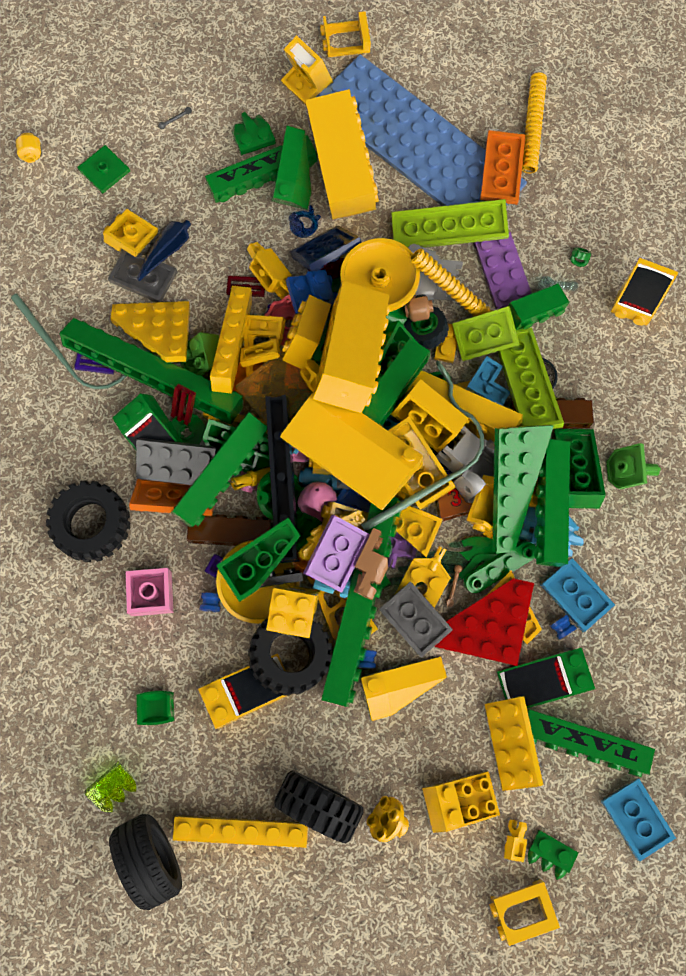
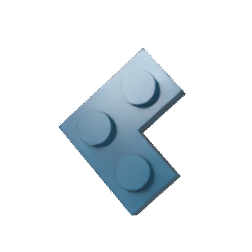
M486 356L466 390L502 406L510 394L509 390L494 382L503 366Z

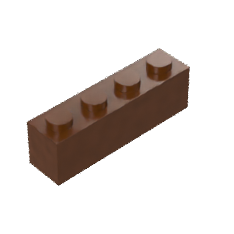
M576 398L574 400L556 399L564 421L563 428L556 429L590 428L594 423L592 400H586L585 398ZM512 401L509 409L516 411L514 403Z
M216 514L215 517H207L205 515L204 520L199 526L194 525L191 528L188 526L186 540L192 544L237 546L240 543L255 540L272 529V522L266 517H256L255 520L241 515L235 516V518H227V515Z

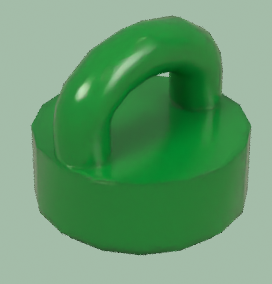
M575 247L573 248L570 260L575 266L584 267L589 263L592 253L587 249ZM575 258L584 260V262H578Z

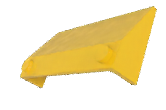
M313 392L288 424L280 438L376 507L383 510L418 470L423 455L365 414L313 400Z

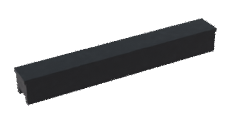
M287 395L279 397L265 396L273 525L275 527L289 518L298 531L292 446L280 438L290 423L289 398ZM298 540L280 563L300 562Z

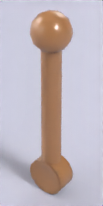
M461 565L454 567L455 575L449 599L446 600L448 607L454 605L453 596L459 573L462 571Z

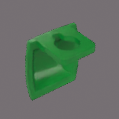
M150 691L136 695L137 725H161L175 721L174 692Z

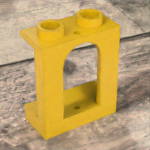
M366 11L358 12L357 21L327 24L326 16H323L320 32L321 36H325L322 44L323 51H327L328 57L370 53L371 41ZM360 31L362 45L343 48L330 46L329 37L332 34Z
M541 879L533 881L532 885L501 896H491L492 903L489 904L493 917H497L500 926H497L498 934L501 941L505 940L509 946L560 928L545 883ZM537 897L545 920L519 929H511L505 924L504 913L507 908Z

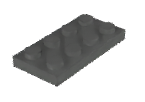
M138 438L136 440V479L192 485L218 452V447Z

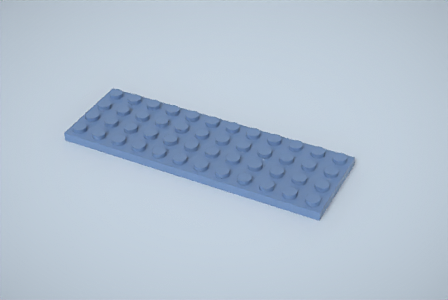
M361 54L333 80V83L316 96H324L350 89L351 97L355 96L357 112L360 115L366 147L440 205L450 206L485 202L480 200L486 150ZM521 178L520 191L527 184V181Z

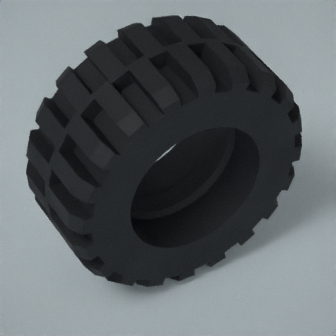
M86 480L80 481L78 486L75 483L70 484V489L66 491L62 489L58 492L60 496L58 499L54 497L51 501L53 507L47 510V515L50 516V519L46 520V526L50 529L47 532L49 538L53 540V544L58 549L78 561L91 562V560H95L98 562L103 560V556L111 557L114 555L112 551L115 548L119 550L123 546L121 541L127 539L128 534L126 530L130 529L131 523L128 521L130 514L126 509L124 501L109 486L101 485L97 481H92L89 484ZM90 504H97L103 507L106 511V522L103 529L92 538H77L71 530V522L75 513L82 507Z
M266 618L254 633L248 650V656L250 657L249 666L254 671L255 679H259L265 689L268 687L272 689L271 692L275 694L283 693V696L298 695L308 691L322 680V677L329 669L328 665L332 659V655H330L332 643H328V638L330 637L328 632H323L321 629L323 625L320 621L318 623L312 622L310 638L299 637L308 648V663L302 670L289 673L278 668L271 658V645L283 633L267 631L268 619Z
M293 770L287 773L274 799V806L282 811V813L324 836L345 844L351 841L364 813L363 807L355 801Z

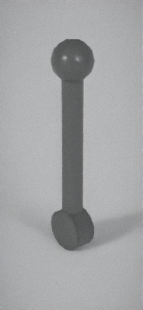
M186 107L184 112L165 122H160L159 128L164 129L166 125L186 114H191L192 109Z

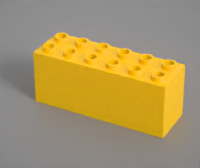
M350 89L305 100L332 219L376 210V202H379L378 191L373 178L372 165L369 162V153L365 145V136L361 128L355 96L351 97Z
M344 280L342 281L331 310L313 400L362 413L364 407L369 406L372 394H375L378 387V382L375 379L378 377L381 369L378 361H381L384 351L381 349V346H383L386 339V334L383 331L386 330L389 321L386 316H388L391 304L388 303L390 295Z

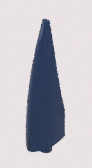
M185 220L183 223L171 221L153 243L141 266L137 277L138 281L142 280L161 262L178 251L189 239L187 230L191 223L188 220Z

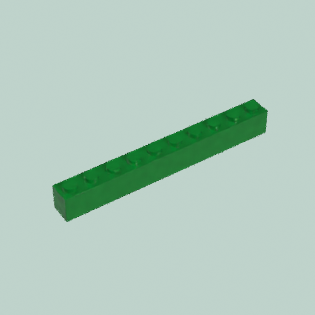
M73 318L60 332L64 347L172 398L174 389L178 384L196 393L194 408L230 425L243 409V396L238 392L232 391V394L214 392L211 389V381L203 376L194 374L186 368L179 367L171 362H165L153 353L142 350L134 344H129L117 336L105 333L102 329L92 327L84 321Z
M394 497L383 510L371 503L367 521L399 503V498ZM402 511L373 527L381 531L380 537L383 538L379 549H374L373 552L390 558L392 552V545H390L391 537H395L397 532V525H395L396 517H400ZM373 528L367 530L366 533L371 534ZM354 569L321 698L322 701L349 707V704H353L356 691L353 688L355 682H359L361 676L359 664L360 661H364L367 649L364 648L365 641L370 639L372 628L369 627L370 621L375 618L377 607L374 606L376 598H380L382 586L375 583L371 584L377 590L373 600L354 592L358 575L362 574L361 571Z

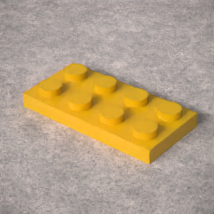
M524 696L484 704L502 791L543 786Z

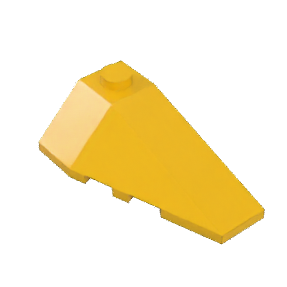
M437 657L362 677L360 680L371 720L395 714L444 680L447 675L442 658Z

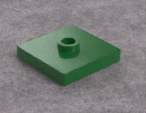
M106 145L77 167L102 194L130 172L129 167Z

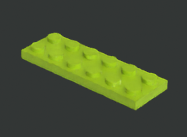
M505 199L391 212L393 239L404 244L406 247L416 244L426 248L509 239Z
M519 329L516 332L520 345L500 350L498 354L516 412L523 414L521 426L550 424L554 425L553 429L563 428L564 421L533 329Z

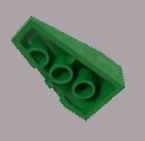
M286 126L271 201L308 210L312 190L305 130Z

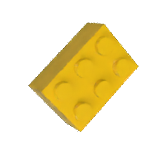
M312 295L308 296L306 302L302 300L298 309L300 314H295L291 323L293 327L290 328L286 337L289 341L286 340L282 351L285 352L282 361L300 369L305 368L306 360L311 359L319 345L331 304Z
M421 379L391 413L400 422L410 417L426 443L438 453L459 434L469 419Z

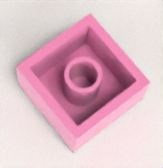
M168 568L126 571L127 614L130 616L174 613L172 572Z

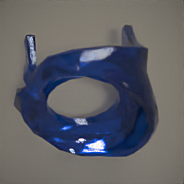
M312 205L309 206V212L304 210L293 212L288 217L290 230L297 237L307 238L317 231L318 220L321 216L314 214ZM299 218H309L312 221V226L304 228V224Z

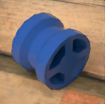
M201 593L203 601L199 610L220 612V598L218 594Z
M568 615L563 616L550 625L551 629L557 632L559 640L577 629L575 625L569 622Z
M367 650L364 661H360L359 668L376 669L374 658L377 651Z

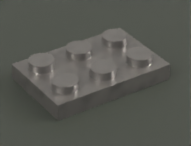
M123 250L108 277L109 282L155 302H162L177 274V269L161 262L142 280L138 281L137 277L146 255L139 253L134 257Z
M411 581L379 608L382 614L421 658L453 630Z

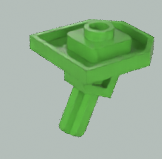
M642 443L615 449L607 460L608 481L617 489L647 484V476H658L661 471L658 464L645 463L644 444Z

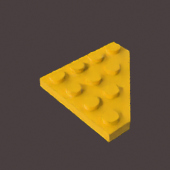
M189 301L112 304L111 321L115 326L123 328L126 334L133 339L141 341L144 347L151 352L159 354L165 362H186L190 319Z

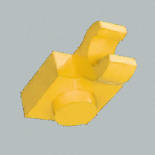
M510 819L508 828L511 836L507 835L504 858L524 862L527 839H524V834L527 830V823L519 822L517 828V821Z

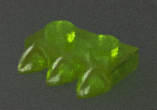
M118 761L91 784L84 793L101 811L112 813L113 804L110 799L116 802H124L125 795L122 789L136 792V783L133 776Z

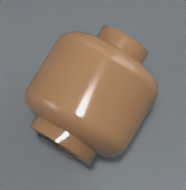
M425 294L413 296L405 304L406 318H410L412 322L429 319L430 312H434L432 300H428Z

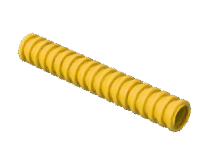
M540 72L532 74L530 78L522 171L529 174L535 173L538 170L547 76Z
M423 248L414 252L410 262L412 264L415 263V267L419 268L421 272L424 271V275H429V279H433V282L437 283L438 287H442V290L446 291V294L450 295L452 299L455 298V301L459 302L460 306H464V309L468 310L473 317L494 311L490 310V307L486 306V303L482 302L476 295H473V292L469 291L458 279L455 280V276H451V273L447 272L446 268H442L438 261L433 260L432 256H429L427 252L424 253Z

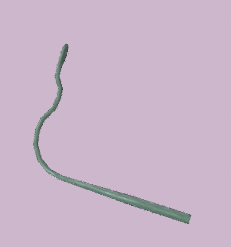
M12 295L11 299L71 375L83 386L92 389H108L119 384L127 377L122 375L118 380L108 385L95 386L85 383L76 375L19 295Z
M438 360L436 365L448 382V396L451 403L465 416L469 417L477 427L480 435L479 450L475 458L465 467L361 524L365 532L467 471L478 461L484 449V434L480 423L472 414L461 409L455 402L452 381L444 366Z

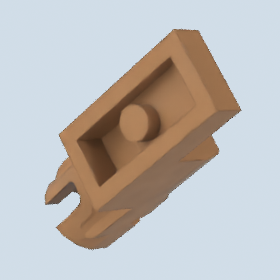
M373 528L355 565V569L361 571L362 574L358 575L354 592L370 600H373L377 592L371 584L380 585L388 569V559L373 552L374 549H379L383 538L380 537L381 531Z

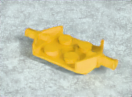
M438 546L432 558H413L395 594L410 581L414 586L419 582H424L427 586V591L422 595L435 608L447 583L451 579L441 564V559L447 550Z

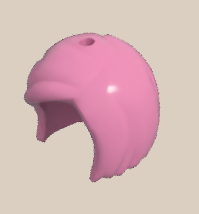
M312 482L301 491L297 501L298 507L303 513L309 514L322 522L324 518L321 517L322 508L328 502L337 501L336 492L330 485L324 482Z

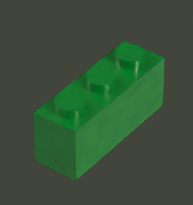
M555 284L514 300L508 306H510L517 331L522 328L526 330L536 322L543 323L551 316L558 317L562 315L570 302L560 285Z

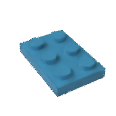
M573 558L541 585L583 633L615 606Z
M636 778L601 800L637 861H642L676 839L639 778Z

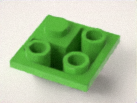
M200 332L190 339L187 346L186 362H180L181 367L201 376L211 370L219 335Z

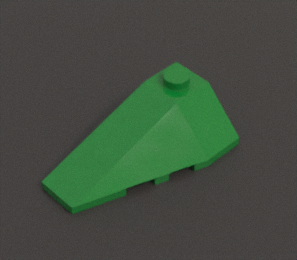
M289 518L216 565L239 602L262 586L299 539L300 534Z

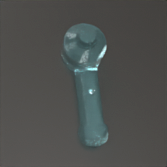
M549 276L542 277L538 283L539 290L555 284H559L562 290L576 291L578 289L577 282L553 281Z

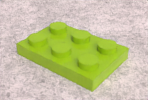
M510 306L452 323L462 361L520 345Z

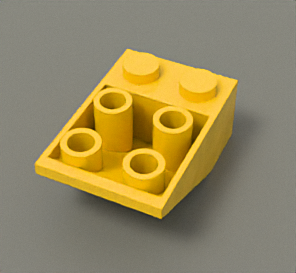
M489 771L422 788L433 833L448 832L500 815Z

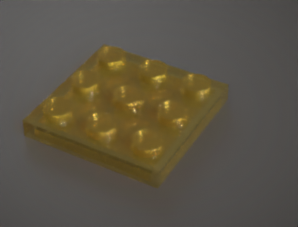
M283 351L279 352L280 358L267 361L235 386L236 390L266 425L265 396L279 397L287 395L289 398L291 420L313 393L301 377L300 369L282 361L285 354Z

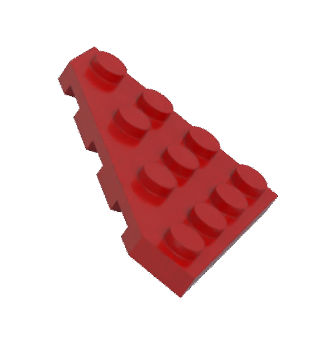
M513 578L450 618L446 622L453 630L434 647L518 666L534 583Z

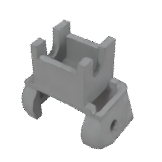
M416 244L408 247L413 254L416 250L423 248L424 253L427 252L429 256L433 257V260L438 261V264H441L442 268H446L447 272L451 273V276L456 277L459 275V271H456V269L462 268L463 261L441 260L436 255V251ZM420 271L419 286L415 295L425 294L428 300H432V303L434 299L455 301V298L452 299L450 295L446 294V291H443L442 287H438L437 283L433 282V279H429V275L426 276L424 271Z
M465 426L460 431L464 436L459 433L453 439L456 442L451 448L448 446L443 448L442 451L445 454L441 451L436 454V458L453 473L470 463L479 450L480 439ZM491 439L484 440V449L478 461L452 481L467 503H473L475 496L486 485L482 479L483 475L494 477V442Z

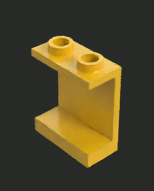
M483 475L482 479L486 485L475 496L466 521L473 525V529L484 532V536L493 539L494 477Z

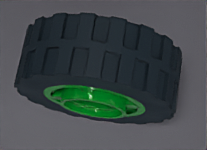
M434 306V312H430L429 319L412 322L408 318L404 323L408 332L426 349H433V347L439 346L441 342L443 343L449 331L443 311Z

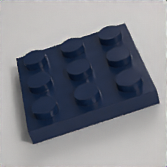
M336 226L290 251V254L295 261L311 272L319 271L325 264L339 260L340 256L349 253L362 242L359 236L340 226Z

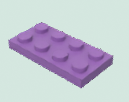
M509 232V239L474 242L496 310L507 307L514 300L532 294L511 232Z

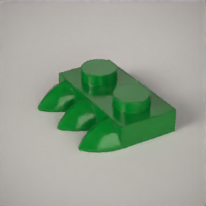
M538 830L528 851V862L532 864L542 857L541 868L543 872L556 865L555 877L558 880L563 878L567 872L570 873L579 852Z

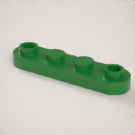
M526 540L517 543L515 552L500 553L465 575L463 580L465 589L471 593H479L504 578L510 571L514 572L535 558L534 549L536 546ZM478 580L477 586H474V582Z

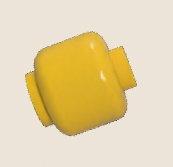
M23 133L16 139V151L21 160L33 163L42 155L40 140L32 133Z

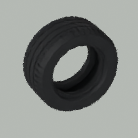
M141 814L114 828L109 837L111 857L118 877L133 903L142 910H151L177 896L182 889L180 868L170 842L154 817L149 814Z

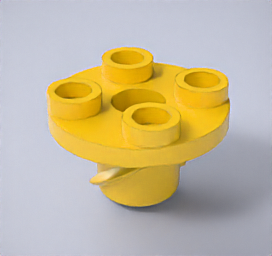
M383 796L372 814L368 816L367 826H369L370 833L375 840L388 842L395 836L399 838L403 836L408 830L409 821L404 816L403 805L398 799Z

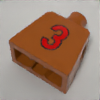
M454 488L436 500L438 517L443 519L442 522L467 515L473 503L465 502L457 488Z

